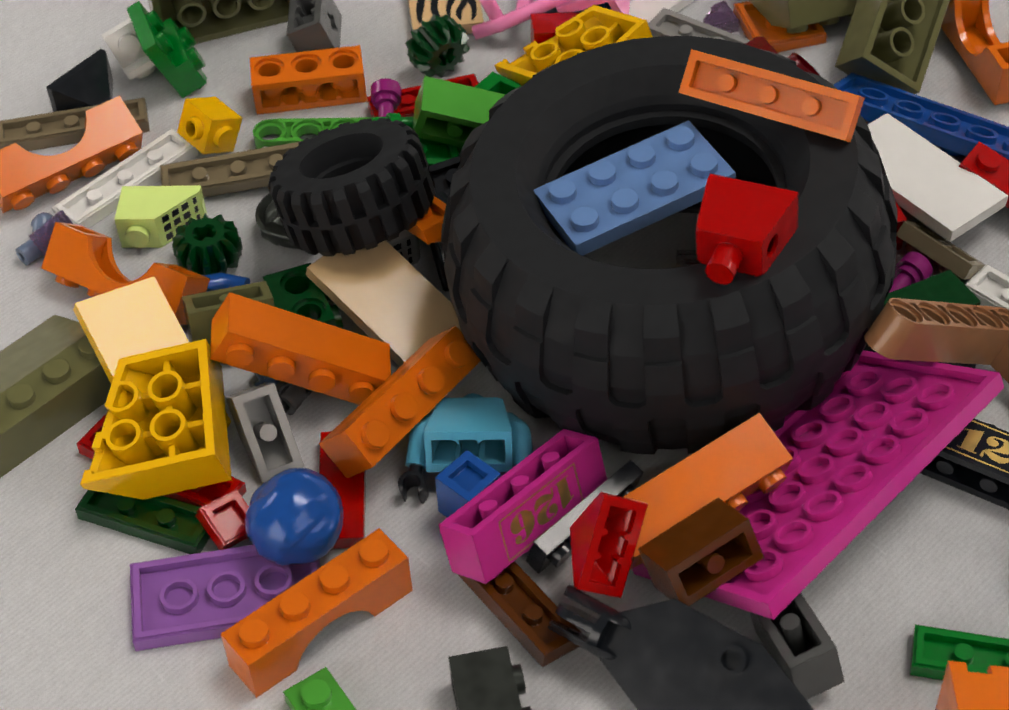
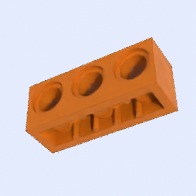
M360 45L250 57L251 86L257 115L367 102Z

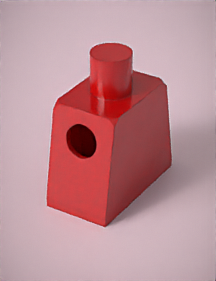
M709 174L696 224L697 260L701 264L707 265L705 273L708 278L715 283L726 285L733 281L737 272L754 276L764 275L798 228V192Z

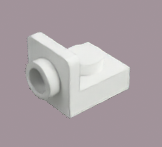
M130 18L102 34L103 39L129 80L136 77L142 79L155 71L156 66L144 53Z

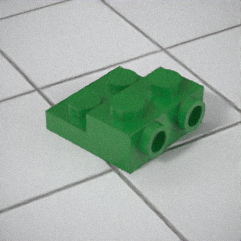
M140 1L127 8L144 53L179 95L184 98L193 91L202 88L207 83V77L202 72V68L206 65L199 52L194 48L197 44L190 31L185 26L179 28L171 17L162 22L154 10L148 12Z

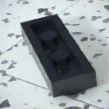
M632 460L628 461L533 542L526 562L538 574L551 563L555 567L563 564L572 555L570 526L597 495L603 492L623 497L636 489L644 472Z

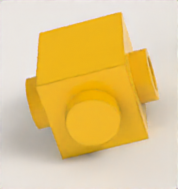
M217 97L187 98L184 102L177 133L202 154L234 152L242 117Z

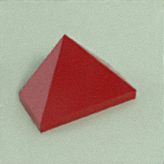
M600 492L570 526L573 583L576 589L622 598L647 511V503Z

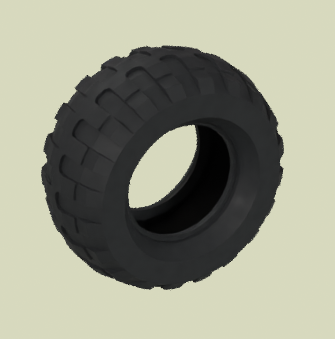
M658 36L608 44L579 53L533 75V78L523 86L508 92L498 100L489 110V121L472 130L462 147L460 164L457 171L453 174L450 195H448L441 233L444 269L451 302L456 311L459 326L465 340L484 366H487L494 379L500 382L503 388L511 394L514 402L534 418L551 417L553 421L558 423L560 431L566 429L596 437L598 440L619 444L623 452L654 455L657 449L673 450L687 448L688 454H691L759 412L773 432L784 427V420L787 415L794 410L810 411L819 405L833 392L834 384L841 377L842 373L851 371L867 345L864 339L865 334L884 308V301L893 285L896 266L897 206L881 157L872 140L866 121L860 114L850 143L678 93L691 49L837 89L823 77L803 71L797 67L795 61L785 56L746 44L696 36ZM689 120L736 172V179L798 192V228L768 271L761 276L737 272L731 283L723 285L710 280L705 273L707 265L701 263L676 268L639 269L606 264L589 259L585 255L581 256L568 247L547 220L534 193V189ZM702 201L677 213L699 214Z

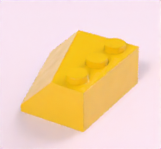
M592 5L556 27V35L540 44L533 41L523 47L525 54L511 63L505 58L494 66L500 75L523 86L533 78V75L543 69L579 53L608 44L653 36L647 20Z
M202 339L119 358L105 403L108 411L101 432H96L92 444V449L95 453L90 469L84 470L80 483L81 487L87 490L145 500L232 480L222 366L220 362L210 360V345L208 341Z

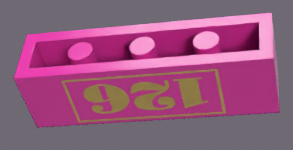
M566 429L561 430L441 522L439 529L452 572L487 584L522 554L528 552L537 538L607 480L598 438Z

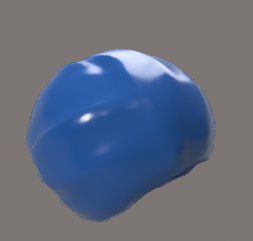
M307 468L284 470L259 486L253 493L245 515L246 534L254 544L258 554L282 566L312 563L323 558L334 547L339 538L344 518L342 501L336 488L323 475Z

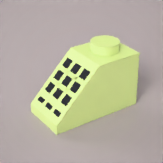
M201 185L122 186L114 218L122 248H162L173 241L172 238L177 234V226L188 225L189 217L196 220L202 219L204 214H207Z

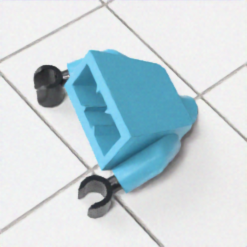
M471 393L463 398H443L436 405L433 413H429L410 430L405 461L409 471L403 473L398 480V487L404 502L407 500L408 490L412 487H418V497L421 503L427 500L429 491L422 474V469H426V472H442L466 450L498 472H508L533 453L529 426L512 412H507L504 400L499 397H482L479 394Z

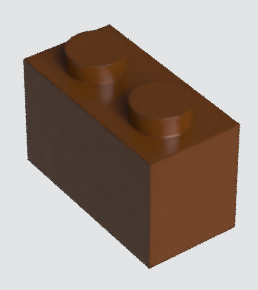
M716 498L638 548L654 587L670 600L677 599L688 606H691L764 558L749 519L720 498Z

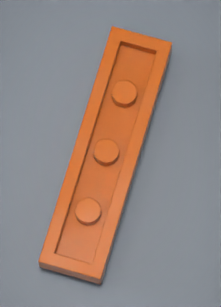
M691 49L678 92L850 143L865 99L856 94Z

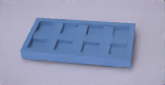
M688 120L535 188L534 193L544 211L545 217L570 249L583 256L701 202L709 174L736 179V172Z

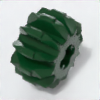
M434 14L428 22L421 20V26L418 29L411 30L412 38L405 43L408 48L407 55L410 58L409 61L416 69L418 68L422 74L428 77L437 75L441 78L447 70L454 71V66L457 63L464 62L463 54L470 50L467 43L469 37L466 34V30L447 14L441 17Z
M205 213L203 218L198 220L189 217L188 225L177 226V234L172 238V249L177 265L200 275L220 272L227 273L228 268L238 267L239 257L242 256L241 250L243 246L234 222L225 221L222 214L209 218Z

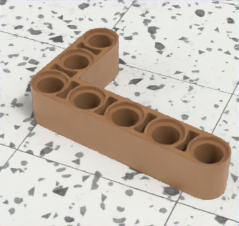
M890 298L864 336L866 343L874 351L888 359L991 365L1009 383V310L1006 308Z

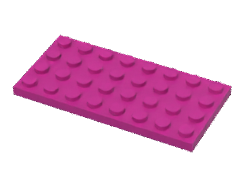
M863 350L851 371L842 373L841 377L834 384L833 392L823 402L810 411L794 410L785 417L784 427L774 431L793 458L784 473L787 479L766 494H763L760 489L746 497L748 504L738 511L749 519L764 558L704 597L774 620L1005 388L1000 372L939 362L893 360L877 352ZM643 563L632 569L635 575L651 580Z

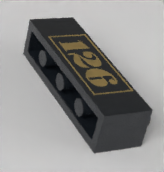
M974 418L920 473L1009 510V432Z

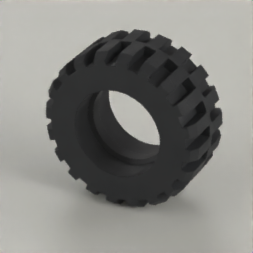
M370 118L361 119L359 122L352 124L347 122L340 124L337 128L318 132V135L311 139H304L298 143V147L289 149L283 154V159L276 162L270 174L268 184L270 195L290 242L309 254L316 255L320 253L323 256H334L336 253H343L344 255L354 254L356 250L364 248L369 250L378 247L377 244L383 241H391L399 237L400 232L404 230L409 231L416 225L418 218H423L428 213L436 192L435 183L418 134L403 122L398 120L392 122L388 118H379L377 121H372Z

